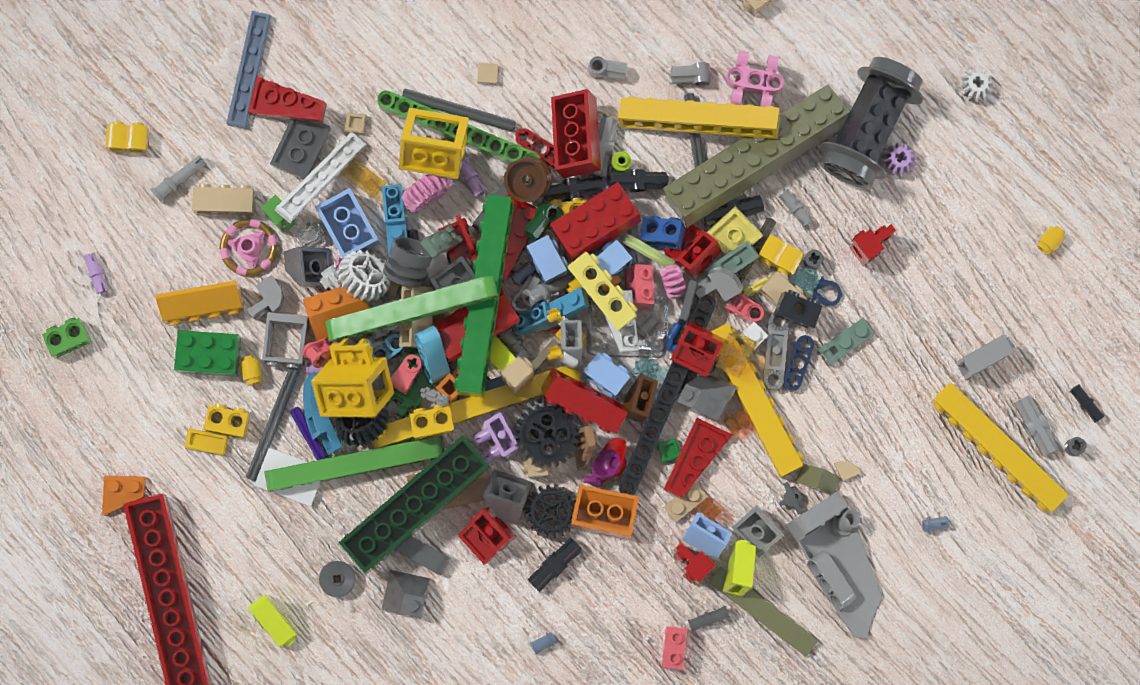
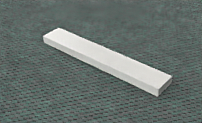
M351 132L275 208V211L291 223L366 148L367 144Z

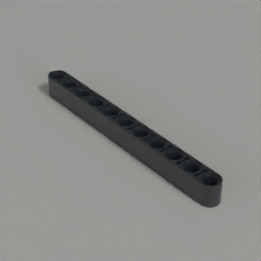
M704 295L698 300L690 319L692 323L697 318L701 319L704 322L702 327L706 329L716 306L715 299L711 295ZM702 301H709L712 307L708 310L703 309L701 306ZM674 361L670 365L649 418L619 484V493H624L622 486L625 483H630L633 486V492L629 495L634 496L688 372V368ZM670 374H679L680 381L678 383L672 382L669 377ZM665 391L670 392L673 396L672 400H663L662 393ZM662 410L665 413V417L661 420L656 419L654 411ZM654 428L657 431V436L649 438L646 435V430ZM641 446H645L649 450V454L645 457L640 456L638 453V448ZM632 465L640 466L641 473L639 475H633L630 472Z

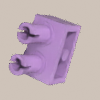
M499 412L484 422L486 428L472 436L473 440H477L475 444L478 447L490 439L494 440L496 446L482 453V457H486L484 460L488 464L501 456L511 457L522 449V447H515L519 440L514 439V436L519 433L514 431L515 425L507 412Z

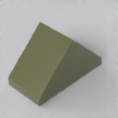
M803 463L796 483L831 496L836 492L841 478L825 469Z

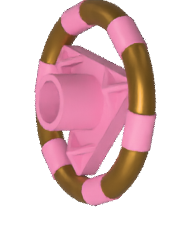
M243 219L231 224L225 230L220 241V254L224 264L234 273L243 276H254L266 271L274 262L278 251L276 235L272 229L265 223L255 219ZM250 226L262 230V232L229 240L230 236L241 227ZM266 234L270 244V253L268 258L260 266L256 267ZM227 243L252 269L237 266L231 261Z

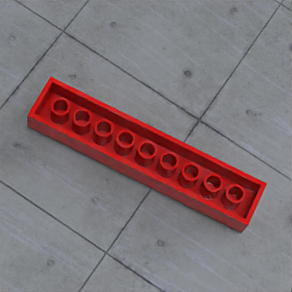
M162 493L123 503L165 685H212L167 495Z

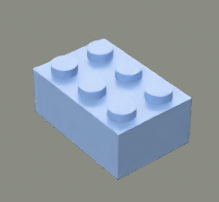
M350 188L315 206L342 258L352 251L357 252L361 250L364 253L380 244Z

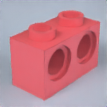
M634 264L625 270V291L632 290L633 304L637 310H646L655 304L653 266Z
M666 626L661 667L683 670L687 628Z

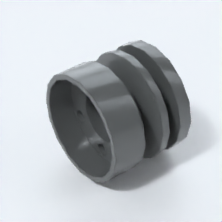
M406 237L395 238L390 248V257L387 258L386 265L383 268V274L389 280L402 286L412 288L422 286L424 277L427 274L426 268L430 266L432 260L431 255L418 240Z

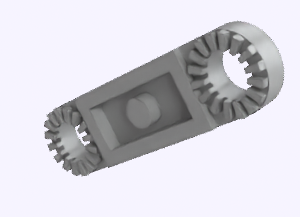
M774 313L771 314L768 321V337L763 383L771 391L778 390L784 382L789 321L784 320V325L780 327L774 325L773 319L776 317L773 316ZM776 375L779 379L778 385L771 386L768 383V377Z

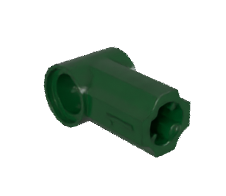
M540 203L536 208L535 216L523 229L524 233L534 241L539 240L550 224L561 217L560 207L549 203Z

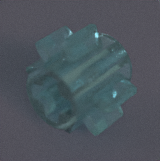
M802 267L794 275L796 279L795 285L805 292L811 291L812 288L815 289L819 283L817 272L811 267Z
M643 357L639 361H635L634 375L644 374L651 378H657L658 364H653V358Z

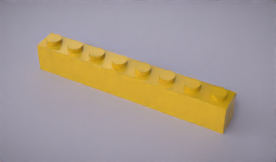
M630 96L628 98L621 97L618 120L620 128L778 139L780 110L773 106L759 107L751 104L744 106L733 103H700L692 100L685 102L674 99H641Z
M726 323L711 331L725 339L716 358L729 383L737 386L734 393L779 478L803 466L802 462L804 459L799 450L795 451L792 445L794 440L791 434L785 432L783 428L785 423L782 417L776 415L773 409L775 408L771 397L767 398L764 392L766 387L761 379L758 380L754 374L757 372L754 364L746 359L745 355H747L745 347L737 342L736 337L738 335L733 326L730 327Z
M951 382L931 400L934 404L933 408L939 414L943 413L946 415L948 423L954 428L958 427L963 432L962 436L967 441H973L978 446L976 449L983 456L987 455L993 460L991 462L992 465L998 470L1002 469L1007 474L1006 478L1015 485L1017 483L1022 488V494L1028 499L1032 498L1036 502V507L1041 512L1052 513L1068 496L1049 475Z

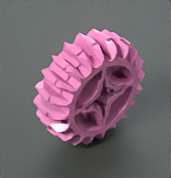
M427 174L418 179L417 182L413 183L402 195L404 205L410 212L426 209L451 189L453 181L448 177Z

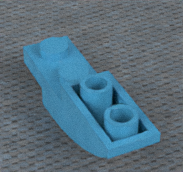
M402 184L382 186L389 257L393 240L397 237L408 238L405 207L402 200Z
M580 287L550 303L543 301L518 314L517 316L520 321L514 324L516 335L531 334L558 326L557 320L550 323L547 319V311L553 308L559 309L561 317L565 316L568 320L577 318L578 312L590 307L586 290Z
M313 372L304 380L303 406L305 418L312 439L320 437L328 455H331L342 447L341 439L333 428L331 418L320 417L311 382L316 376V373Z

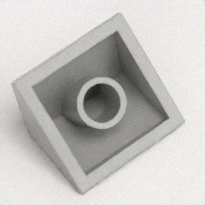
M757 505L732 527L742 540L749 541L751 545L756 546L755 554L758 557L763 555L784 536Z

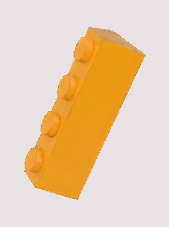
M236 281L155 294L162 321L168 324V326L180 325L181 321L186 320L189 323L198 322L203 317L216 319L220 318V314L228 313V316L238 315L240 311L245 310L241 287Z

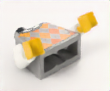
M557 308L547 311L548 321L551 323L557 320L558 325L561 326V349L559 346L547 348L551 353L547 355L548 359L558 358L562 367L570 369L580 367L582 361L581 320H568L565 316L561 317V313Z

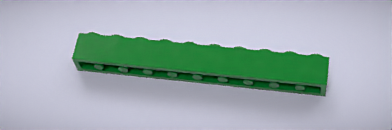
M488 195L487 201L483 202V213L485 214L484 220L480 221L479 230L482 233L481 239L477 240L476 250L479 252L478 258L474 259L473 263L475 277L471 280L493 276L498 297L467 306L469 314L464 320L466 333L465 337L461 339L462 357L458 358L457 368L460 369L459 376L455 377L454 388L459 395L484 398L514 209L512 197Z

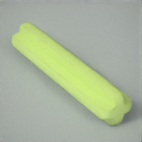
M626 234L623 238V244L663 267L675 265L676 263L670 257L629 234Z

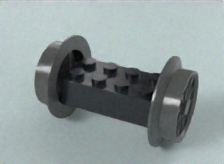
M874 57L869 67L865 66L858 69L857 74L864 82V85L835 143L823 142L820 145V149L825 154L820 163L821 167L833 177L862 189H870L875 179L886 177V171L877 161L905 104H921L923 102V95L919 92L923 84L922 78L909 67L885 57Z

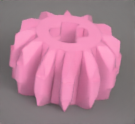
M676 264L662 268L660 275L667 297L669 299H677L686 295V285L680 267Z

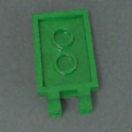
M409 348L390 377H392L408 355H417L420 358L418 349ZM416 361L408 363L409 369L412 367L417 368ZM423 365L421 372L416 377L409 391L403 394L393 387L394 394L384 405L387 408L393 398L402 403L396 411L397 415L401 418L406 416L410 407L417 409L423 398L420 397V389L425 387L431 389L434 383L431 384L428 381Z

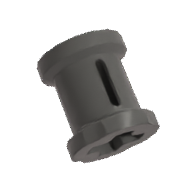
M810 250L803 259L804 266L809 270L818 269L823 262V255L818 250ZM811 256L817 259L815 264H813V261H809Z
M1080 437L1069 439L1064 446L1065 452L1069 456H1078L1085 452L1087 443ZM1078 444L1079 448L1073 449L1072 445Z

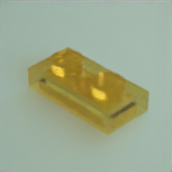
M353 159L342 173L345 178L373 199L380 192L382 186L386 184L384 180L356 159Z

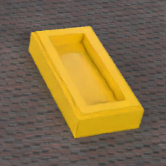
M188 428L184 448L225 456L229 436Z

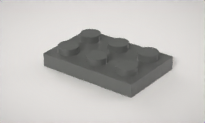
M291 119L270 165L304 180L311 173L332 129L331 126L320 122Z

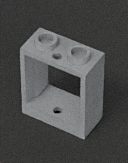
M267 312L262 361L267 363V366L279 367V364H285L287 368L299 369V366H304L305 357L302 355V350L307 345L308 316ZM274 324L302 326L298 359L270 357Z
M1003 334L962 357L955 364L966 380L1014 352L1012 349L1014 345L1009 337L1006 338Z

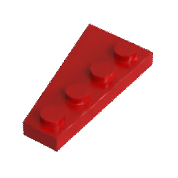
M257 76L248 113L255 116L323 123L327 103Z
M696 418L663 491L682 499L733 434Z

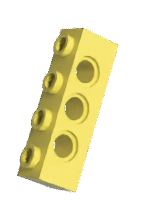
M585 252L567 267L617 331H620L638 317L635 313L638 310L631 301L627 303L624 300L623 296L625 293L618 285L616 287L613 286L610 282L613 278L607 270L601 271L598 267L600 262L593 253L589 255ZM590 269L597 271V276L593 280H589L586 277V273ZM602 285H607L610 288L606 296L599 294V288ZM614 301L622 303V309L618 312H614L611 309Z

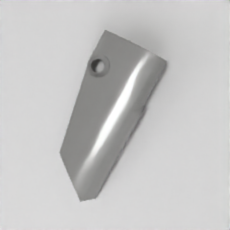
M837 491L785 526L808 559L807 565L853 637L867 639L872 619L882 595L857 527L860 524V516L856 511L848 508V504L840 492Z

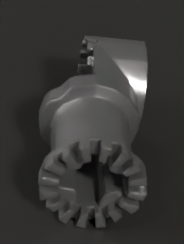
M511 327L507 328L504 334L502 333L498 337L510 349L509 351L515 358L519 356L521 359L525 357L529 362L532 360L531 356H528L529 353H525L526 350L524 351L520 347L524 340L519 339L512 332Z

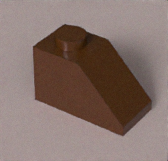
M644 374L638 375L624 399L623 405L628 412L626 418L636 422L649 418L658 380Z

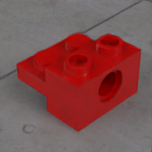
M693 224L685 230L682 250H664V253L673 259L693 279H696L722 252L716 239Z
M891 224L888 227L885 225L881 226L875 233L871 229L867 232L862 230L851 240L853 243L849 248L862 266H865L881 254L885 249L882 243L891 238L896 229Z
M689 321L670 360L707 377L725 339Z
M491 507L483 508L457 535L483 565H486L517 537L503 520L496 516Z
M682 542L673 549L676 552L674 556L682 564L684 562L687 563L682 569L685 572L683 577L691 584L693 582L698 584L716 566L702 551L695 556Z

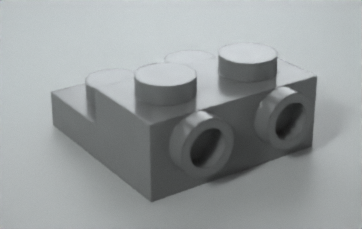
M461 256L429 278V281L435 290L471 281L475 277L472 271L473 265L468 258L464 259Z

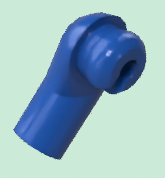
M674 323L666 336L665 348L671 353H674L677 347V343L674 341L682 330V326L679 323Z

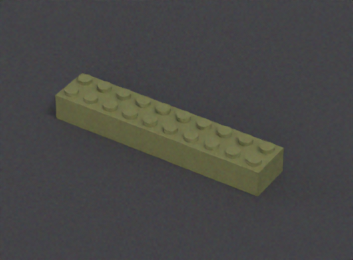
M827 84L780 114L778 139L743 137L663 188L665 200L680 220L683 221L686 228H688L841 131L850 110Z

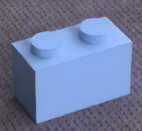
M697 513L682 540L717 560L733 533L702 514Z

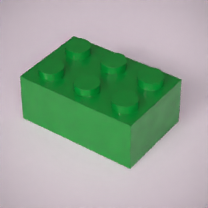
M178 330L174 370L177 373L238 377L241 337L238 334Z

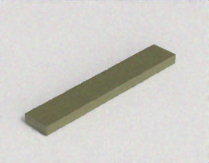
M720 566L708 583L807 657L818 640L750 589L743 597L723 592L727 571Z

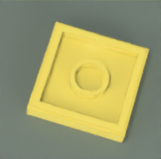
M736 206L706 232L718 241L721 250L726 255L748 240L753 245L763 236Z

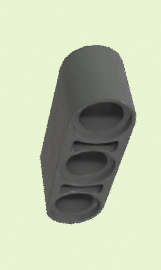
M412 536L395 550L440 576L451 559Z

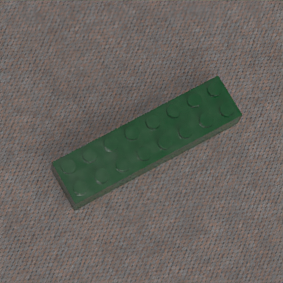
M462 435L338 543L364 574L367 575L489 470V464Z

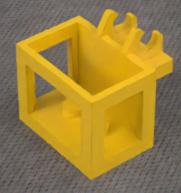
M409 108L400 141L399 169L458 179L466 150L469 118ZM415 118L459 124L455 142H450V139L445 141L431 139V136L428 135L426 137L411 135Z
M343 339L341 343H332L329 347L332 358L311 380L320 417H376L394 394L386 357H372L373 347L367 343V339H361L356 346H348L349 339ZM382 372L386 390H373L372 383Z

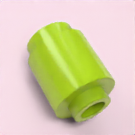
M624 151L615 153L612 157V170L628 172L632 163L631 156ZM622 160L625 161V163L620 164L618 161Z

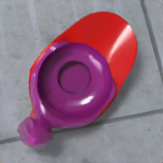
M613 438L607 442L593 463V475H587L583 483H589L591 486L599 488L606 480L616 478L624 471L627 465L625 457L627 444L624 439Z

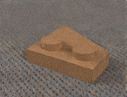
M585 426L575 430V432H580V435L575 437V439L580 441L579 444L573 445L577 448V451L574 452L577 471L586 469L595 449L597 437L592 426Z

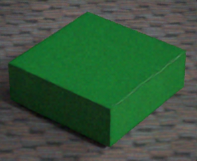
M676 438L656 444L662 464L678 458L680 449Z

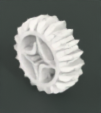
M361 250L357 252L352 251L343 258L338 267L337 275L339 276L338 281L342 282L341 288H346L347 293H352L354 298L358 296L361 301L364 299L368 302L372 299L376 301L390 287L391 280L383 274V268L386 264L381 262L382 258L377 259L375 254L370 255L368 250L364 253Z

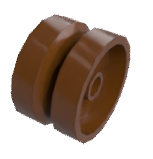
M526 156L512 162L504 174V186L508 194L520 202H531L543 197L550 190L553 182L552 171L549 165L543 159L536 156Z

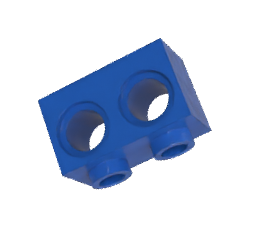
M659 216L643 217L639 240L650 247L682 250L686 227L683 221L676 217H670L669 219H662ZM653 228H657L654 233H649ZM676 230L673 235H668L670 231Z

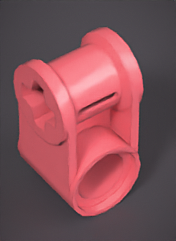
M742 293L734 296L730 304L725 306L729 313L740 317L749 324L753 322L759 324L764 316L763 308ZM757 310L760 313V317L753 319L750 317L749 312Z
M328 337L310 342L303 348L302 355L309 359L315 368H321L332 358L329 347L332 343H341V341L329 342Z
M408 355L391 377L393 387L403 394L409 391L416 377L421 372L422 362L417 355ZM416 361L417 368L412 367L409 369L408 363Z

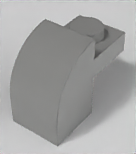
M717 267L709 271L708 277L710 279L705 278L698 283L695 293L701 298L717 289L723 300L727 301L741 293L744 286L734 272L727 268Z
M270 275L255 285L263 300L247 310L253 319L263 318L267 315L269 309L273 313H278L283 306V291L274 277Z

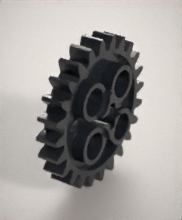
M544 402L542 408L536 404L535 411L529 407L527 409L528 414L523 412L521 415L524 420H517L520 426L514 428V431L519 433L514 436V439L519 440L515 447H522L519 455L525 453V461L531 458L532 466L539 462V468L546 464L547 469H550L552 463L557 468L559 461L565 464L567 462L565 457L571 459V452L577 451V448L573 445H578L580 442L575 439V437L580 435V432L574 431L578 424L572 425L575 417L568 418L569 413H562V406L558 410L555 409L554 405L548 408L546 402ZM541 418H548L551 424L549 426L543 425ZM534 432L537 435V440L529 439L528 433ZM548 432L550 436L545 439L543 436ZM556 432H564L566 438L559 439L556 435ZM543 446H550L553 451L552 454H546Z

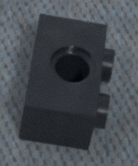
M792 290L781 293L773 316L809 330L815 329L823 306L819 305L818 301L813 298L807 297V299L799 297L800 294ZM797 303L803 308L801 314H797L794 310Z

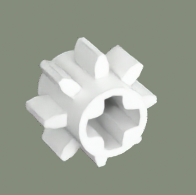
M333 265L321 273L323 278H321L320 282L325 289L330 287L333 290L342 285V282L338 281L339 276L337 273L339 268L335 269Z

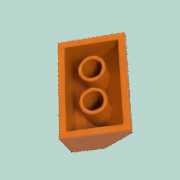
M341 287L303 299L317 341L328 337L325 321L370 309L366 299L361 301L358 296L354 298L352 293H347V289Z
M579 484L570 528L630 540L639 497Z

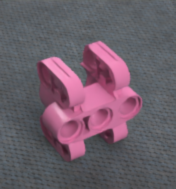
M739 50L736 67L730 68L725 78L727 86L733 88L730 103L741 105L743 92L762 95L760 107L771 106L773 95L779 94L784 85L783 77L776 73L779 57L768 56L766 71L747 68L749 52ZM730 75H737L735 82L730 79ZM757 78L760 83L758 85H753L750 83L749 79ZM772 81H776L779 87L772 88Z

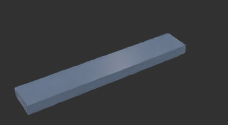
M251 12L226 124L228 126L247 129L250 116L248 110L256 78L259 76L272 18L271 14Z

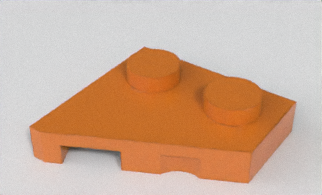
M104 476L102 515H108L117 509L123 508V503L144 498L146 477Z

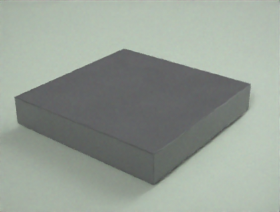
M690 280L687 286L678 323L682 326L686 325L697 287L696 281Z

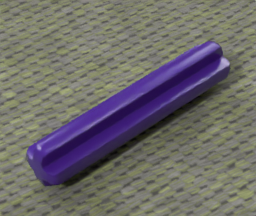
M299 407L293 408L290 414L316 460L326 459L327 455L318 439H312L303 412Z

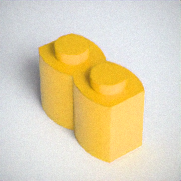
M113 121L112 124H107L105 148L111 152L147 153L149 129L139 122H134L132 125H124V122Z
M770 234L758 255L760 256L759 262L766 267L773 266L778 269L779 273L783 272L785 275L792 277L805 254Z

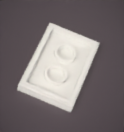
M269 448L254 486L267 490L264 471L307 462ZM321 481L312 482V484L306 483L303 486L296 485L293 488L283 490L276 489L273 493L312 507Z

